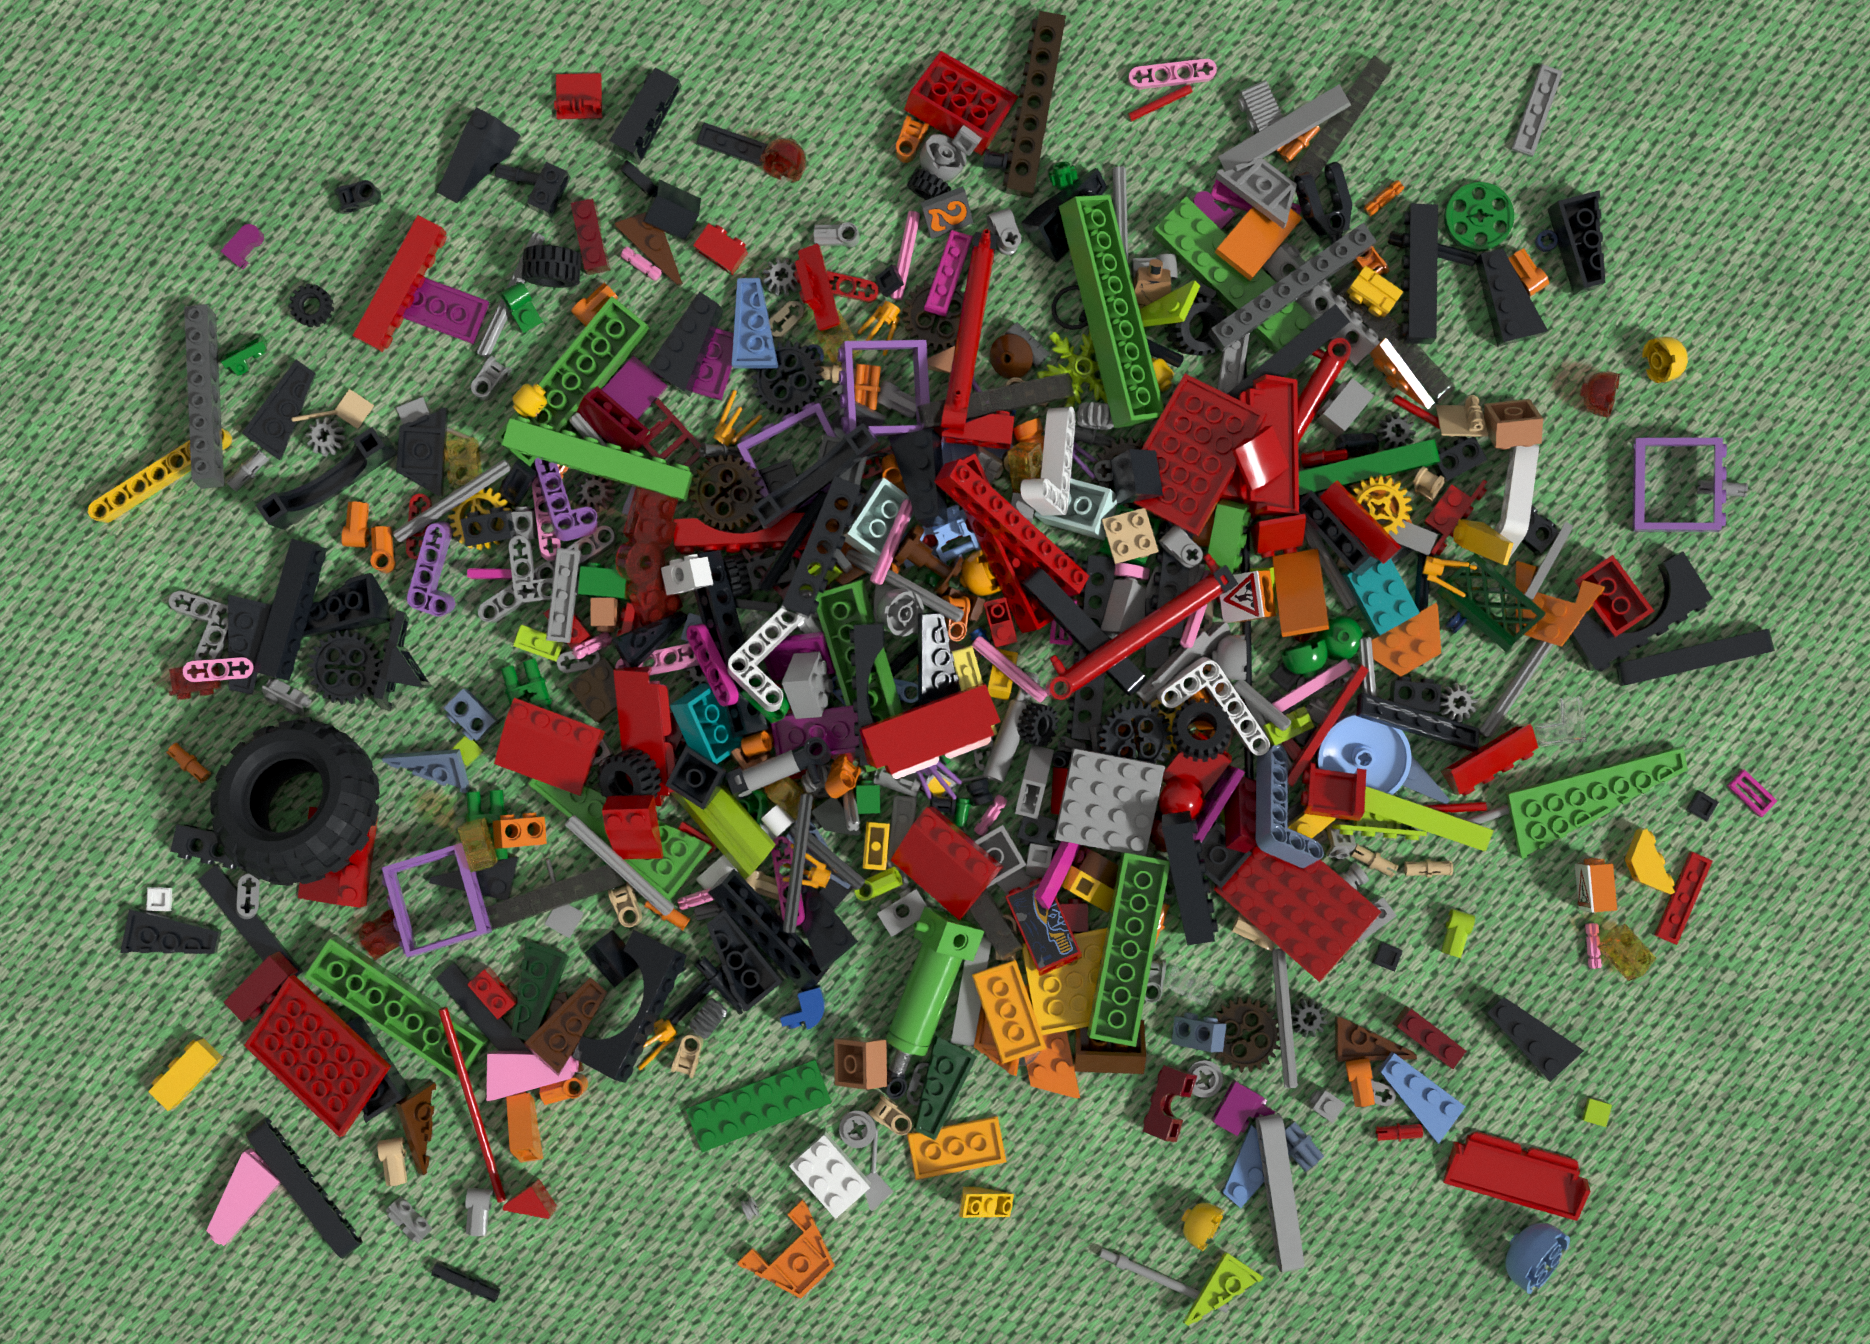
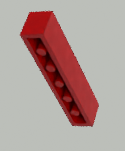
M417 215L356 328L353 337L382 353L385 348L387 349L391 345L393 332L401 326L406 308L409 309L413 304L415 291L423 285L427 269L431 268L435 263L437 250L442 248L446 242L447 232L441 226Z

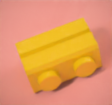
M1366 265L1346 291L1350 294L1349 298L1358 304L1362 302L1369 307L1368 311L1376 317H1380V315L1385 317L1403 293L1401 289Z
M866 822L864 869L886 870L890 823Z

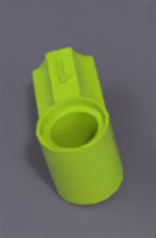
M891 867L865 879V883L860 889H854L855 895L862 901L874 899L903 885L902 877L896 867ZM865 884L871 887L870 895H867L864 891Z
M1451 909L1448 914L1450 915L1449 922L1446 921L1447 931L1441 952L1461 958L1467 936L1471 934L1475 924V915Z

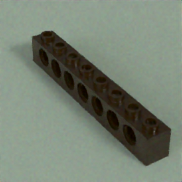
M1039 11L1038 18H1033L1031 32H1035L1034 40H1029L1027 54H1031L1030 62H1025L1023 76H1027L1026 85L1021 84L1019 98H1023L1022 107L1017 106L1015 120H1019L1018 129L1013 128L1011 142H1015L1014 151L1009 150L1007 164H1010L1011 167L1009 173L1005 172L1003 186L1007 187L1006 194L1033 198L1066 15ZM1042 35H1049L1052 40L1043 42L1040 37ZM1038 57H1045L1048 62L1046 64H1039L1036 59ZM1034 79H1041L1044 84L1042 86H1035L1032 81ZM1030 101H1037L1040 106L1033 109L1028 106V103ZM1033 123L1036 128L1028 131L1024 128V124ZM1022 145H1029L1032 150L1029 153H1023L1019 148ZM1018 167H1025L1028 172L1025 175H1019L1015 170Z

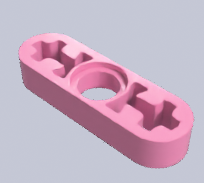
M246 657L194 660L184 666L183 675L191 682L247 678L252 674L254 665ZM232 661V666H239L240 661H244L245 665H249V669L245 671V674H241L240 670H233V676H229L230 667L228 662ZM204 663H208L207 672L209 677H205V673H198L197 678H193L192 674H188V670L192 668V665H196L197 669L205 668ZM215 663H222L225 666L226 670L222 676H216L212 673V666Z

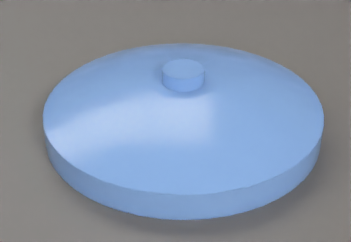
M1356 713L1340 718L1334 723L1318 748L1317 764L1318 769L1353 774L1357 768L1366 769V786L1393 795L1403 785L1409 774L1411 749L1402 730L1357 717Z

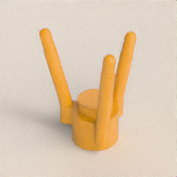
M885 301L883 306L877 308L876 312L863 324L857 333L862 334L878 317L879 321L865 341H871L883 323L886 325L892 323L886 341L892 340L896 326L901 319L898 317L901 310L893 303ZM883 350V355L886 356L888 350Z
M736 390L732 391L719 424L714 430L716 433L713 438L727 447L731 443L735 445L747 431L762 419V415H758L739 433L734 435L736 431L731 427L742 411V408L738 407L728 424H724L736 396Z
M1427 556L1422 574L1428 575L1427 580L1435 582L1461 597H1465L1464 592L1436 576L1442 575L1444 566L1459 568L1460 566L1468 567L1469 563ZM1470 565V569L1476 570L1477 566Z
M806 853L805 858L816 865L817 868L813 866L810 871L804 869L803 874L807 875L809 880L802 879V885L825 888L831 871L826 869V864L819 862ZM788 863L782 865L783 867L791 869V865ZM783 877L782 880L784 882H789L790 878Z
M662 1018L654 1023V1028L657 1027L654 1030L656 1035L646 1040L644 1047L658 1039L660 1042H664L638 1066L639 1070H642L668 1044L675 1041L674 1037L678 1033L669 1019L664 1021Z

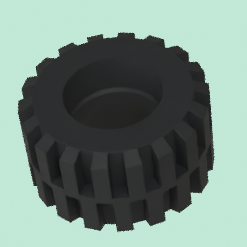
M534 245L527 247L523 252L522 279L531 284L553 288H569L579 285L582 255L572 249L560 246Z
M1195 297L1184 322L1170 323L1168 327H1164L1165 332L1169 333L1166 337L1167 340L1173 342L1171 346L1183 354L1205 356L1207 353L1215 352V348L1218 347L1208 333L1212 327L1227 318V316L1222 315L1224 309L1218 307L1219 303L1211 301L1209 298ZM1199 314L1203 322V329L1199 337L1194 339L1190 333L1189 326L1193 316Z
M1200 698V702L1197 703L1193 699L1190 700L1189 705L1183 704L1181 710H1177L1172 723V741L1177 746L1176 750L1179 753L1183 752V757L1187 759L1189 756L1193 757L1192 761L1195 762L1198 759H1202V762H1208L1210 757L1212 760L1216 759L1217 754L1221 755L1224 752L1230 739L1231 720H1228L1229 715L1227 711L1223 712V707L1220 704L1215 706V701L1210 700L1209 703H1206L1203 698ZM1195 721H1206L1214 727L1215 734L1210 739L1197 740L1188 733L1187 728Z
M632 748L605 760L604 764L599 768L601 772L597 775V778L600 780L598 788L602 790L600 792L602 797L605 796L607 799L608 796L654 795L655 799L661 789L659 784L662 782V778L658 775L660 770L656 768L654 759L650 760V755L647 753L643 754L642 750H634ZM626 774L631 778L633 787L629 784Z

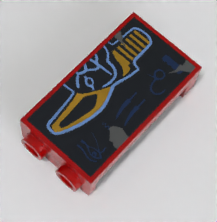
M1042 878L1031 881L1029 883L1030 886L1023 889L1021 887L1014 888L1008 892L1009 895L1005 896L1039 976L1082 958L1081 951L1057 898L1055 897L1050 909L1042 908L1034 895Z

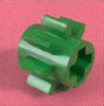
M1067 161L1054 164V171L1048 172L1052 186H1057L1059 190L1072 185L1073 180H1078L1077 170L1074 165L1070 166V163Z

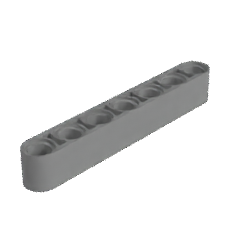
M600 526L594 534L584 536L566 549L581 551L583 545L591 544L592 551L589 555H583L581 552L580 568L613 547L617 542V534L608 526ZM609 531L611 539L606 543H602L600 540L601 534ZM555 560L546 561L535 568V580L544 579L543 573L547 569H552L554 577ZM512 583L479 606L478 615L485 622L496 623L526 603L517 600L515 597L512 605L507 606L505 604V597L509 594L514 595ZM534 584V586H535L536 589H533V591L531 592V593H536V596H538V592H537V585H538V584ZM544 584L542 587V592L552 587L553 584ZM524 586L523 590L519 591L520 595H523L524 598H527V594L529 593H526L524 591ZM493 606L495 608V615L488 619L486 617V610L488 607Z
M1280 1113L1257 1117L1256 1129L1277 1266L1281 1273L1303 1269L1304 1257L1283 1119Z

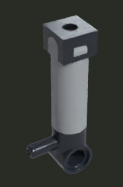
M813 737L802 746L744 770L741 768L735 769L725 775L732 795L739 801L753 795L752 791L805 769L809 773L812 784L820 783L821 779L816 765L822 766L827 764L831 759L832 753L823 739ZM823 748L819 755H813L815 749Z

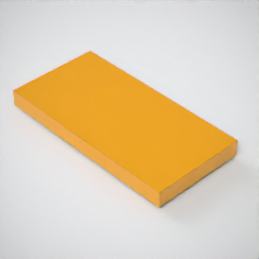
M1016 960L971 975L1002 1064L1047 1049Z
M998 1116L942 1126L936 1140L917 1131L907 1133L916 1180L1006 1163Z

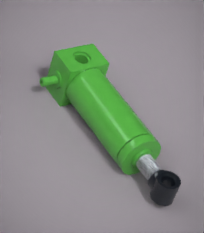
M924 906L920 920L915 921L913 924L915 930L913 937L921 941L922 944L885 1039L896 1050L890 1066L887 1067V1087L879 1089L891 1099H899L905 1094L907 1090V1082L904 1080L906 1076L905 1071L912 1055L925 1056L927 1054L962 959L974 961L985 932L964 917L958 920L949 912Z

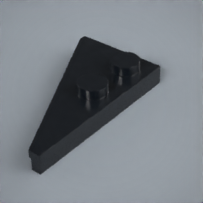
M679 611L614 637L612 642L626 667H638L687 620L688 615L683 611Z
M512 857L474 867L482 895L509 901L519 857ZM460 870L430 878L429 883L466 891Z

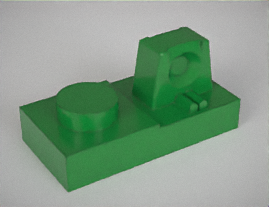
M262 335L223 355L221 363L225 369L230 367L237 376H240L250 369L246 359L250 357L255 359L266 352L265 349H267L268 343Z

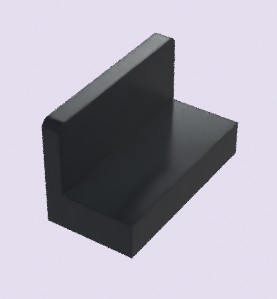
M611 930L590 947L585 954L615 988L639 966L628 953L623 951L626 946L625 943Z

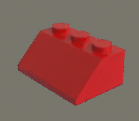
M1611 555L1574 580L1579 590L1583 580L1605 587L1602 594L1594 601L1592 607L1614 637H1617L1654 612L1614 555Z

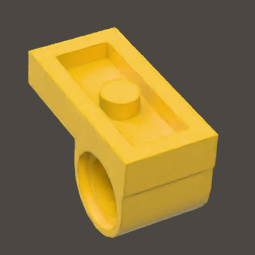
M996 648L1016 665L1018 653ZM992 664L987 687L989 694L994 698L1009 700L1013 680Z

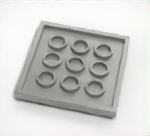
M1073 748L1054 839L1146 856L1165 766Z

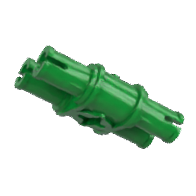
M535 658L523 662L529 681L526 685L519 684L513 665L501 669L507 688L504 694L508 697L510 707L514 698L521 699L526 696V691H528L529 693L536 694L534 697H531V704L552 711L551 704L553 700L550 699L545 684L547 681L544 677H541Z
M503 790L489 791L491 811H488L489 814L481 812L480 791L466 792L468 813H465L466 816L464 817L467 821L468 836H466V839L470 841L472 861L485 860L484 840L486 837L493 839L494 860L508 859L507 848L495 849L493 826L488 828V832L486 828L478 827V825L485 823L486 819L488 823L493 824V821L501 820V815H508L507 810L504 809ZM507 826L505 828V834L509 837L510 833H508Z

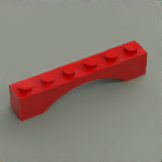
M790 513L772 528L744 534L716 530L705 525L697 518L673 519L674 547L677 552L683 555L694 554V551L711 552L726 550L727 552L735 553L739 552L740 549L762 551L763 548H772L773 550H781L805 513ZM814 524L798 549H805Z

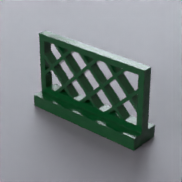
M1474 553L1465 561L1469 563L1468 567L1460 566L1450 577L1448 576L1444 580V582L1464 592L1465 597H1461L1441 585L1437 593L1507 652L1546 613L1484 559ZM1475 562L1481 567L1482 573H1471L1470 564ZM1457 577L1466 578L1467 587L1460 586L1454 580ZM1471 578L1482 579L1483 587H1472ZM1487 579H1495L1499 583V588H1488ZM1473 593H1484L1485 602L1477 601L1473 597ZM1489 593L1500 594L1501 602H1490ZM1505 594L1514 595L1517 598V603H1506ZM1490 608H1502V617L1495 616L1491 613ZM1506 608L1518 609L1519 618L1507 617ZM1522 609L1531 610L1536 616L1534 618H1523ZM1508 623H1519L1520 631L1515 633L1508 627Z

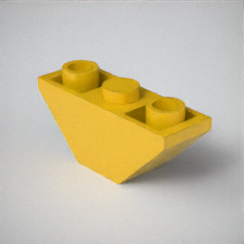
M1647 828L1637 829L1625 857V862L1633 881L1662 893H1675L1672 887L1674 886V881L1671 875L1666 873L1663 866L1665 865V860L1662 854L1657 852L1655 848L1656 840L1653 833L1648 831Z
M1071 865L1061 886L1108 913L1111 908L1114 890Z
M963 1187L959 1205V1217H1010L1014 1194L981 1187Z

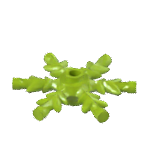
M1090 330L1088 337L1082 334L1084 346L1080 344V348L1083 351L1080 355L1073 353L1074 345L1071 348L1069 347L1068 337H1065L1062 341L1056 332L1052 333L1048 338L1057 346L1053 347L1052 350L1063 354L1060 358H1068L1069 364L1065 368L1059 363L1058 368L1047 364L1048 371L1037 372L1038 381L1051 378L1050 384H1053L1060 377L1062 382L1066 376H1070L1073 379V383L1066 386L1070 389L1062 395V398H1068L1064 407L1074 408L1075 401L1081 404L1079 392L1084 393L1080 386L1083 382L1090 384L1089 392L1094 389L1096 401L1101 397L1108 404L1104 385L1101 384L1102 379H1095L1094 373L1100 369L1098 361L1094 362L1090 357V354L1095 353ZM1077 367H1083L1084 373L1080 372Z

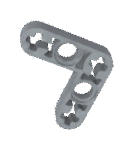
M515 536L509 542L515 597L517 600L525 603L551 600V595L545 596L543 594L542 587L546 583L553 584V578L535 580L531 543L523 536ZM519 540L526 544V547L522 548V555H528V559L520 558L515 560V556L520 557L519 550L514 548V545H517ZM520 563H526L529 567L528 573L524 576H520L516 571ZM578 579V582H577L576 596L579 595V594H578L579 579ZM534 584H538V598H536V593L527 594V598L519 594V591L523 590V586L532 590L536 589Z
M177 591L171 594L169 605L176 613L208 623L196 650L195 660H202V656L208 655L209 649L206 645L212 647L209 652L211 658L219 659L228 639V618H224L222 621L219 615L224 614L225 611L228 614V606L184 591ZM183 597V600L187 604H191V608L184 604H180V606L178 607V605L175 602L177 600L181 601ZM200 604L208 605V611L203 615L197 614L196 609ZM216 631L221 633L222 636L218 642H210L209 636L211 633ZM204 663L205 668L203 669H207L208 663Z

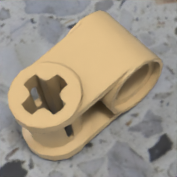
M1423 466L1417 473L1413 484L1415 493L1417 495L1421 494L1426 498V501L1432 503L1445 482L1444 477H1438Z
M626 882V885L617 889H608V895L615 908L619 922L625 927L638 925L642 920V912L638 905L634 888ZM629 910L636 914V919L633 923H629L625 919V914Z
M693 1031L688 1032L683 1037L678 1052L675 1055L671 1072H681L693 1079L703 1046L702 1037L697 1036ZM689 1038L695 1039L698 1044L697 1048H689L686 1040Z
M881 1094V1100L868 1114L895 1134H907L913 1125L912 1117L886 1095ZM884 1106H887L882 1113H880ZM898 1118H905L908 1121V1127L905 1129L898 1128L896 1120Z

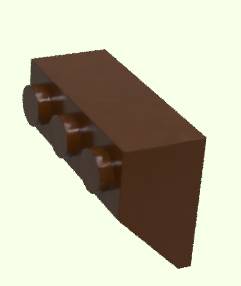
M1144 1020L1140 1022L1136 1047L1089 1038L1087 1036L1088 1027L1075 1029L1074 1072L1144 1074L1146 1063Z

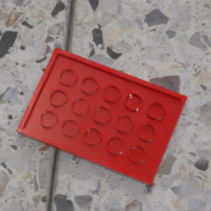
M1184 374L1141 449L1156 451L1163 496L1131 503L1199 537L1238 468L1232 449L1245 438L1255 436L1265 421L1267 414Z
M1256 845L1250 850L1252 854L1222 888L1217 885L1214 890L1317 981L1321 982L1382 912L1321 859L1306 868H1300L1262 851Z
M295 975L288 976L244 1045L339 1138L346 1135L391 1067L388 1062Z

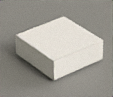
M147 887L146 911H171L172 888Z

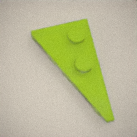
M1195 280L1139 309L1143 327L1184 322L1200 285Z
M1224 1252L1184 1318L1183 1323L1189 1326L1192 1323L1198 1322L1203 1318L1202 1316L1213 1309L1220 1308L1235 1295L1245 1292V1289L1252 1284L1262 1281L1264 1277L1227 1252Z

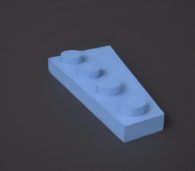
M737 278L732 353L733 368H778L760 278Z
M1391 1051L1378 1071L1401 1097L1422 1126L1426 1128L1431 1137L1439 1144L1466 1106Z

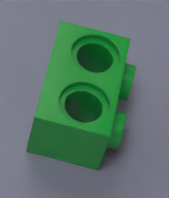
M874 780L858 781V785L854 787L858 814L880 813V785H874Z

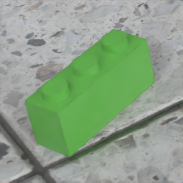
M1222 499L1217 504L1208 553L1214 558L1219 567L1227 565L1233 574L1241 567L1242 556H1239L1240 549L1244 548L1247 535L1244 534V529L1250 523L1251 513L1248 512V504ZM1205 565V570L1210 571L1208 566Z

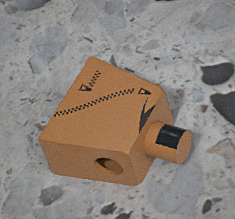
M1152 259L1149 262V268L1139 267L1133 280V287L1139 309L1171 293V272L1168 269H1162L1163 262L1161 260Z

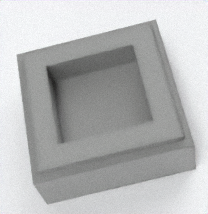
M963 125L951 143L970 156L982 138Z

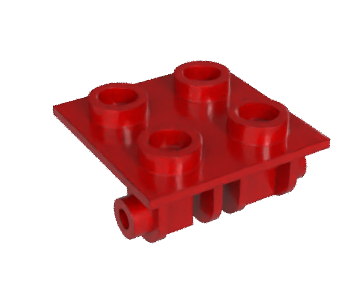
M601 73L556 74V100H554V108L557 120L602 119Z

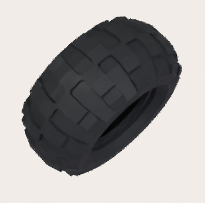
M305 720L279 722L278 727L265 726L253 732L254 738L247 743L239 742L230 752L233 754V757L228 764L220 766L215 777L218 783L217 789L211 792L210 811L215 816L212 819V827L217 842L224 847L225 855L236 866L250 875L275 885L290 886L298 882L308 884L322 880L328 872L332 871L335 873L351 863L349 858L357 850H363L369 841L367 834L370 827L376 825L379 813V806L376 804V800L379 799L380 789L378 776L372 770L373 764L365 750L346 733L320 721H312V723H308ZM307 772L319 773L323 784V794L314 815L306 823L294 830L280 833L272 832L268 815L270 803L277 790L287 780L296 775Z

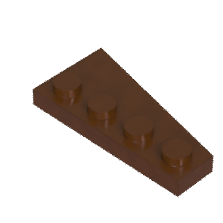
M590 977L525 1042V1046L559 1076L607 996V991Z

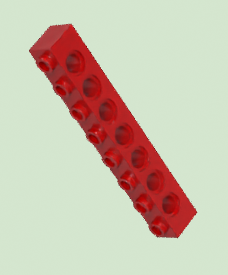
M976 453L960 458L990 485ZM963 508L1002 593L1007 599V603L1021 633L1038 630L1053 621L1054 619L1021 585V582L1031 573L1030 568Z
M962 459L944 464L934 480L941 489L1029 568L1034 570L1038 566L1043 569L1068 596L1080 594L1089 578V575Z

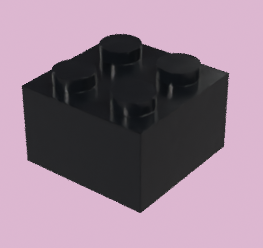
M1214 822L1201 843L1202 853H1199L1200 860H1205L1206 873L1204 874L1222 888L1252 853L1250 851L1243 853L1226 848L1225 830L1218 823Z

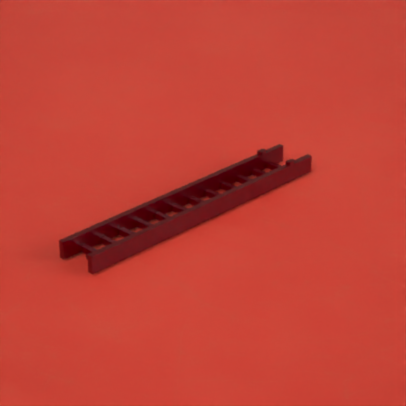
M658 398L655 403L666 414L667 418L663 422L659 420L649 430L650 433L642 443L653 457L665 460L687 439L698 450L699 446L703 447ZM673 422L683 434L659 455L649 443ZM697 451L683 465L690 468L701 458L699 452ZM706 458L708 462L711 464V459ZM726 472L725 479L727 482H730L732 478ZM725 488L726 494L723 496L728 495V491L731 489ZM690 489L689 497L695 495V491ZM742 489L739 491L740 497L744 500L747 494ZM719 499L714 500L711 505L714 506ZM758 519L744 533L756 531L762 525L760 520ZM725 529V530H720V531H723V532H728V533H730L727 529ZM763 548L762 551H757L752 556L746 549H740V552L751 562V558L763 555L770 548ZM796 550L793 558L796 557L800 561L802 555ZM762 567L756 569L762 577L766 573ZM790 584L783 590L779 586L772 588L784 600ZM828 585L825 590L832 589V587Z

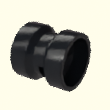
M987 778L965 785L967 792L971 793L973 807L994 800L993 794L988 789L989 782Z

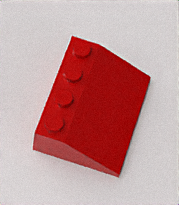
M940 51L910 91L904 110L953 139L962 126L965 125L982 138L973 150L982 156L1019 96Z
M514 698L505 720L494 764L581 796L605 731Z
M309 807L308 820L314 815L318 807ZM377 821L376 825L371 826L367 834L369 841L363 850H357L349 858L351 863L338 872L333 873L331 871L326 873L325 878L308 884L299 883L298 898L359 908L367 906Z
M935 807L925 808L891 858V861L958 920H961L1003 868L998 861Z

